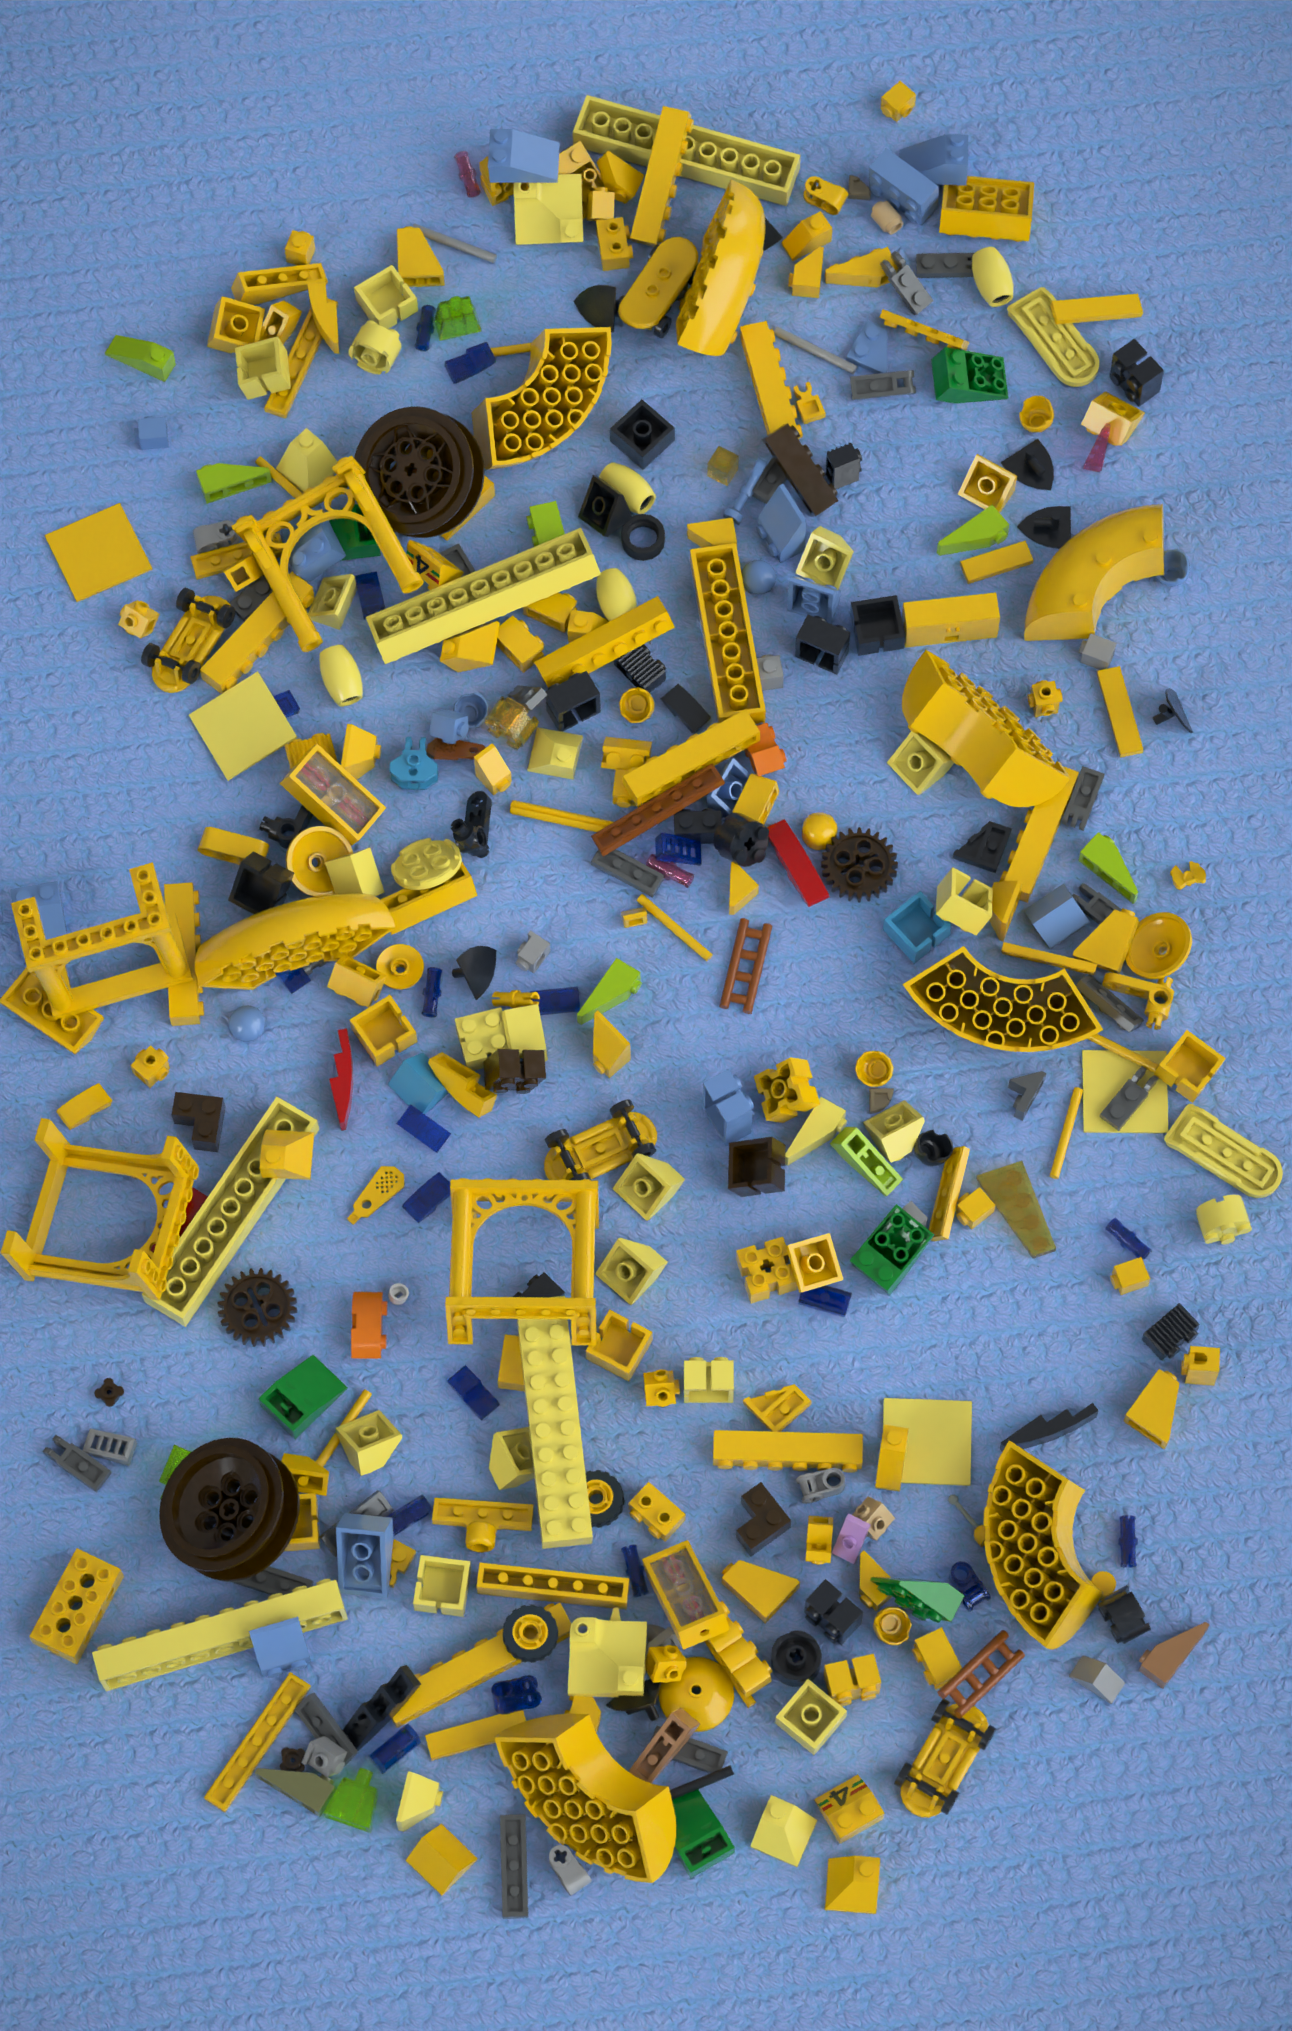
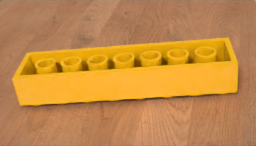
M736 543L690 549V564L718 723L727 720L728 716L737 711L740 713L745 709L755 724L765 723L766 709Z

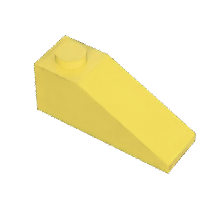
M820 1097V1105L813 1108L785 1153V1164L787 1166L833 1139L837 1131L840 1133L847 1124L845 1119L846 1110Z

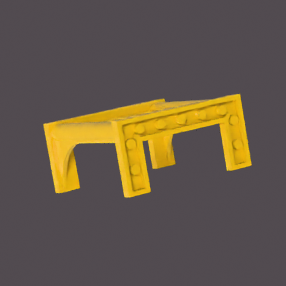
M153 862L129 869L140 913L46 940L35 897L11 903L27 969L29 972H35L48 996L54 1020L193 980L176 914L171 913L167 915ZM130 943H142L153 947L161 962L71 988L66 964L71 960Z
M41 1118L34 1141L49 1157L50 1162L25 1242L16 1231L7 1230L0 1253L26 1281L34 1282L35 1276L145 1292L150 1299L160 1300L161 1294L166 1289L168 1270L173 1265L174 1249L179 1244V1231L181 1225L186 1220L185 1210L187 1203L192 1199V1186L199 1174L197 1163L175 1136H167L163 1151L160 1154H133L71 1145L50 1119ZM68 1167L131 1176L139 1179L151 1189L157 1204L156 1224L147 1242L140 1249H134L133 1255L112 1263H95L42 1255ZM153 1178L158 1179L156 1184L152 1183ZM174 1183L170 1193L165 1195L159 1194L163 1185ZM165 1201H168L167 1208L163 1207ZM156 1244L155 1250H154V1253H153V1252L150 1251V1250H151L152 1245Z
M451 1179L452 1234L449 1297H446L445 1300L448 1344H473L472 1318L571 1319L572 1345H596L594 1252L595 1229H599L598 1181L590 1179ZM476 1201H489L492 1206L489 1209H482L477 1205ZM559 1202H572L571 1206L564 1210H559L556 1207ZM514 1206H534L547 1210L557 1216L567 1227L572 1239L571 1298L471 1297L474 1240L477 1231L484 1221L496 1212ZM573 1214L574 1219H569L567 1216Z

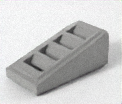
M90 1429L82 1451L92 1456L130 1466L137 1441L131 1437ZM94 1437H99L96 1448H91ZM104 1439H106L108 1442L105 1450L102 1451L100 1449ZM116 1442L114 1453H111L112 1443ZM121 1445H126L123 1455H120Z

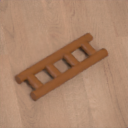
M741 918L719 1007L728 1009L730 1002L744 1005V1013L752 1014L773 926L764 923L762 930L748 928L749 920ZM745 937L759 939L757 952L743 949ZM740 958L754 961L752 974L738 971ZM735 980L749 983L747 995L732 993Z
M1001 1630L937 1692L942 1699L950 1695L959 1706L954 1710L957 1718H962L1025 1657L1022 1650L1018 1649L1013 1653L1004 1641L1009 1638V1634L1005 1630ZM996 1649L1006 1659L999 1668L989 1659V1656ZM980 1664L990 1674V1677L984 1683H981L973 1674V1671ZM964 1680L974 1690L967 1699L956 1688Z

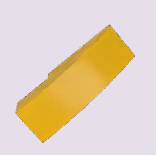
M326 282L307 284L309 302L314 322L326 344L335 354H338L339 339L336 302L327 303Z
M443 1052L429 1059L428 1064L438 1080L464 1108L478 1118L492 1111L497 1094L490 1090H485V1087L478 1083L480 1074Z

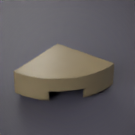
M849 175L848 199L870 200L869 187L859 177Z
M894 1088L869 1089V1114L878 1113L890 1104Z

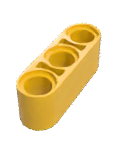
M205 827L197 850L205 856L240 865L241 861L253 851L266 858L270 846L268 843L256 838L214 827Z

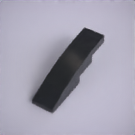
M1093 1403L1074 1416L1066 1409L1048 1422L1040 1415L1003 1440L1000 1450L1003 1452L1009 1440L1022 1449L1055 1440L1095 1419L1099 1410Z
M407 1665L399 1667L390 1681L378 1688L370 1701L362 1703L342 1731L357 1751L365 1746L396 1715L421 1685Z

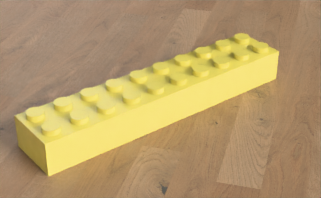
M586 95L573 129V144L581 141L586 150L600 154L610 151L621 160L648 167L660 115ZM693 125L691 133L687 132L685 141H688V148L686 154H682L680 163H683L681 177L726 189L730 180L746 186L759 199L787 206L800 170L801 155Z
M579 528L366 617V620L382 659L387 664L435 643H440L454 635L461 634L466 630L483 625L519 608L526 607L531 603L548 598L579 583L591 580L601 575L587 539L582 529Z
M276 1097L180 1237L179 1244L173 1252L172 1268L167 1273L166 1289L161 1294L160 1300L150 1299L145 1292L142 1293L146 1304L184 1327L187 1326L286 1180L281 1178H262L261 1145L265 1130L314 1132V1137L319 1131L316 1119L279 1097Z
M558 1296L552 1298H565V1296ZM517 1319L542 1549L592 1544L593 1534L568 1319Z
M323 1579L318 1581L317 1585L313 1587L300 1586L294 1588L292 1593L286 1595L282 1593L273 1594L266 1601L259 1603L257 1600L249 1601L243 1605L244 1607L239 1609L226 1608L219 1611L218 1615L212 1617L209 1615L199 1616L192 1623L185 1624V1622H179L171 1625V1629L165 1631L156 1629L147 1632L145 1637L138 1639L136 1637H128L123 1639L122 1643L118 1645L105 1644L97 1648L98 1651L92 1652L99 1681L107 1692L254 1648L249 1631L295 1617L299 1618L303 1633L348 1620L337 1581Z

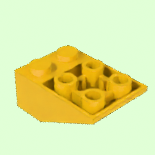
M578 141L559 153L558 175L581 174L583 219H585L587 213V193L594 191V188H605L600 172L582 142Z

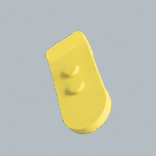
M1040 287L1007 307L1009 317L1018 325L1062 383L1072 387H1081L1095 379L1099 370V357L1096 351L1085 341L1072 323L1055 324L1050 305L1052 301L1057 300L1046 288Z
M1188 1104L1165 1135L1164 1140L1168 1147L1179 1151L1247 1196L1253 1198L1267 1197L1274 1193L1281 1183L1283 1170L1280 1161L1274 1154L1258 1147L1218 1121V1118L1193 1104Z

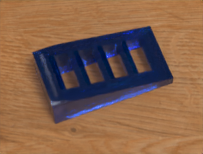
M660 833L655 838L656 860L697 866L702 864L701 842L668 833ZM675 846H678V853L675 852ZM683 847H686V855L683 854ZM691 848L695 849V857H691Z

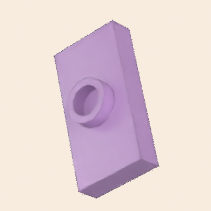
M848 1514L832 1554L854 1564L871 1524Z

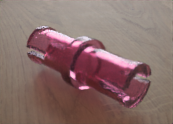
M458 152L454 158L460 171L458 174L459 178L464 183L467 197H476L481 193L475 177L477 175L476 170L472 168L468 152Z
M651 854L647 860L646 865L664 874V879L666 880L672 879L686 888L693 882L694 874L677 867V864L673 861L669 863L654 854Z

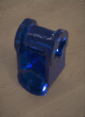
M960 1561L952 1566L949 1573V1581L956 1590L965 1595L962 1604L967 1611L971 1612L977 1604L991 1599L987 1588L979 1580L968 1563ZM956 1570L965 1571L967 1579H957L954 1572Z
M525 1675L520 1678L496 1682L491 1688L495 1711L498 1714L507 1715L512 1712L533 1709L539 1706L542 1702L540 1692L537 1691V1679L534 1676Z

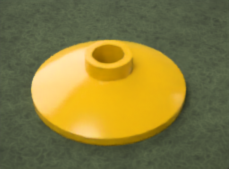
M395 944L386 948L379 955L376 970L387 975L384 981L386 986L402 990L414 986L421 979L424 972V962L422 956L415 948L406 944ZM403 967L405 971L398 973L396 969Z

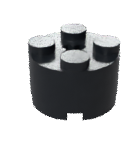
M732 813L726 816L727 820L722 825L719 824L715 830L713 839L715 849L718 850L722 857L739 866L747 867L756 862H762L766 856L765 851L768 846L769 829L762 823L742 813Z
M1127 1585L1100 1599L1101 1603L1098 1604V1610L1105 1622L1110 1620L1112 1624L1110 1631L1117 1644L1120 1642L1125 1644L1151 1630L1149 1623H1145L1143 1619L1145 1614L1132 1591L1129 1592Z
M791 1631L780 1636L775 1641L771 1651V1668L774 1676L783 1684L792 1687H801L807 1679L812 1682L820 1671L821 1649L814 1637L803 1631ZM795 1655L800 1656V1660L797 1663L792 1662V1658Z

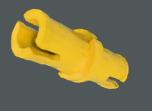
M512 990L511 992L495 991L492 997H499V999H492L495 1007L510 1006L511 1008H518L521 1006L539 1005L538 1001H532L531 999H540L537 992H521L520 990Z

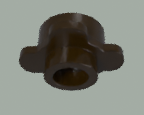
M106 1378L103 1381L104 1384L97 1388L94 1394L96 1398H101L107 1407H112L119 1400L120 1396H123L124 1389L122 1386H117L112 1378Z
M288 1747L283 1748L281 1751L282 1763L280 1764V1770L303 1772L305 1767L302 1760L306 1753L305 1750L302 1748L298 1750ZM292 1758L295 1759L294 1763L290 1761Z

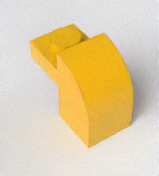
M808 1515L806 1562L813 1564L831 1562L833 1517Z

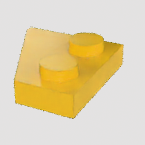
M795 1384L783 1387L778 1391L765 1392V1395L755 1398L747 1397L743 1400V1404L771 1432H781L812 1405L811 1400Z

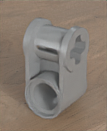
M225 520L196 527L193 530L197 553L200 554L238 544L239 535L231 527L234 523Z
M837 1468L807 1473L796 1478V1482L801 1487L803 1494L801 1500L804 1504L838 1495L845 1488L844 1474ZM831 1477H837L841 1482L837 1486H830L827 1481Z
M557 1845L550 1850L549 1863L570 1896L592 1882L570 1849L564 1845ZM556 1853L560 1855L566 1854L565 1863L555 1862Z

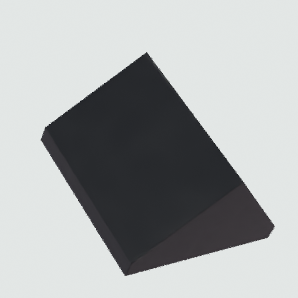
M593 475L578 517L604 537H608L633 517L624 495L597 475Z

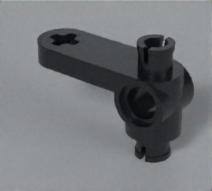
M483 791L474 792L468 798L465 821L456 819L451 824L453 838L460 852L463 854L468 853L478 858L486 857L489 853L488 849H490L487 843L492 800Z
M302 805L295 820L291 818L282 819L280 817L272 820L264 816L262 819L264 822L261 821L259 830L269 833V839L278 842L281 847L288 849L293 838L301 831L307 829L313 814ZM286 831L294 832L291 836L283 835V833Z

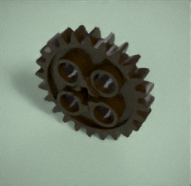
M858 827L857 833H853L852 829L849 828L848 835L839 832V840L832 837V845L826 844L825 850L827 852L822 853L824 861H821V868H824L822 870V877H827L826 885L833 884L832 892L840 890V898L847 894L848 901H851L853 896H856L858 903H860L862 897L865 896L869 902L872 894L879 898V890L886 893L887 885H893L892 878L897 876V871L894 870L898 868V862L894 861L897 858V853H891L893 851L892 844L885 846L887 843L886 837L879 840V832L872 836L870 835V828L867 829L866 833H862L860 827ZM860 847H866L869 849V851L866 853H862L858 849ZM839 858H846L849 862L842 864L837 860ZM872 866H878L881 868V870L879 872H873L870 870V868ZM851 877H858L861 881L853 883L849 879Z
M250 1268L248 1276L241 1271V1279L238 1280L235 1277H231L233 1285L225 1284L228 1292H220V1297L225 1300L218 1302V1307L222 1308V1310L218 1311L219 1317L223 1318L220 1321L221 1325L228 1326L226 1328L227 1334L234 1332L233 1339L235 1341L242 1337L243 1345L248 1340H251L253 1347L256 1346L257 1341H261L264 1347L266 1339H270L274 1344V1336L278 1335L280 1338H284L282 1330L290 1331L288 1322H295V1317L291 1315L298 1312L297 1307L292 1306L297 1303L296 1297H291L295 1294L294 1289H287L289 1287L288 1280L281 1283V1274L273 1278V1271L271 1269L267 1275H264L262 1268L259 1269L258 1274H254L253 1269ZM261 1288L270 1289V1292L265 1296L258 1294ZM248 1289H252L257 1303L262 1309L263 1316L268 1323L267 1326L263 1325L257 1309L254 1308L253 1301L247 1291ZM239 1298H246L248 1300L243 1306L235 1304ZM271 1309L280 1310L279 1315L276 1317H270L267 1314ZM249 1319L258 1321L254 1327L245 1326Z

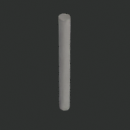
M415 223L412 226L420 228L423 235L431 240L495 263L497 255Z
M778 326L774 330L775 336L845 371L854 374L857 370L856 365Z

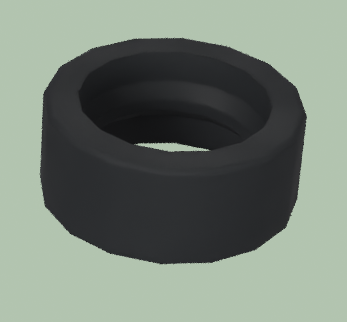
M634 515L622 527L621 542L624 551L635 560L645 561L658 556L665 544V531L662 523L652 515ZM647 527L656 532L657 539L655 544L650 547L641 548L630 542V533L636 528Z

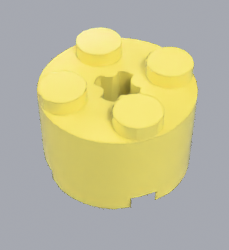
M368 320L366 324L361 326L348 351L351 359L354 357L358 361L357 366L369 373L380 375L382 371H386V374L391 369L401 350V343L398 339L400 335L394 329H387L374 321Z
M1240 1195L1223 1196L1224 1200L1216 1202L1214 1198L1197 1207L1196 1216L1206 1244L1221 1241L1223 1245L1235 1241V1236L1252 1231L1248 1214Z

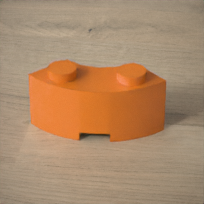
M768 723L756 725L760 731V741L744 750L746 757L750 759L751 768L757 776H761L785 768L786 756L782 748L779 749L774 741L776 736L773 727L768 726Z
M353 1292L351 1358L381 1359L382 1349L387 1348V1335L382 1334L383 1316H387L388 1303L383 1301V1292Z

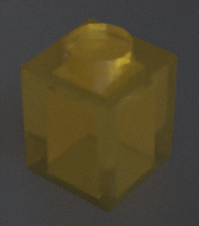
M718 446L707 464V476L728 486L739 468V456Z

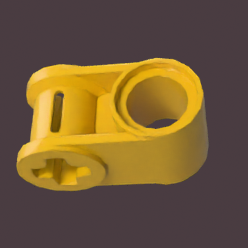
M812 176L806 180L803 197L808 204L816 206L831 215H838L848 197V192L839 185H834L820 177Z

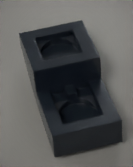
M679 684L675 685L660 698L674 716H678L691 733H695L711 719V716Z

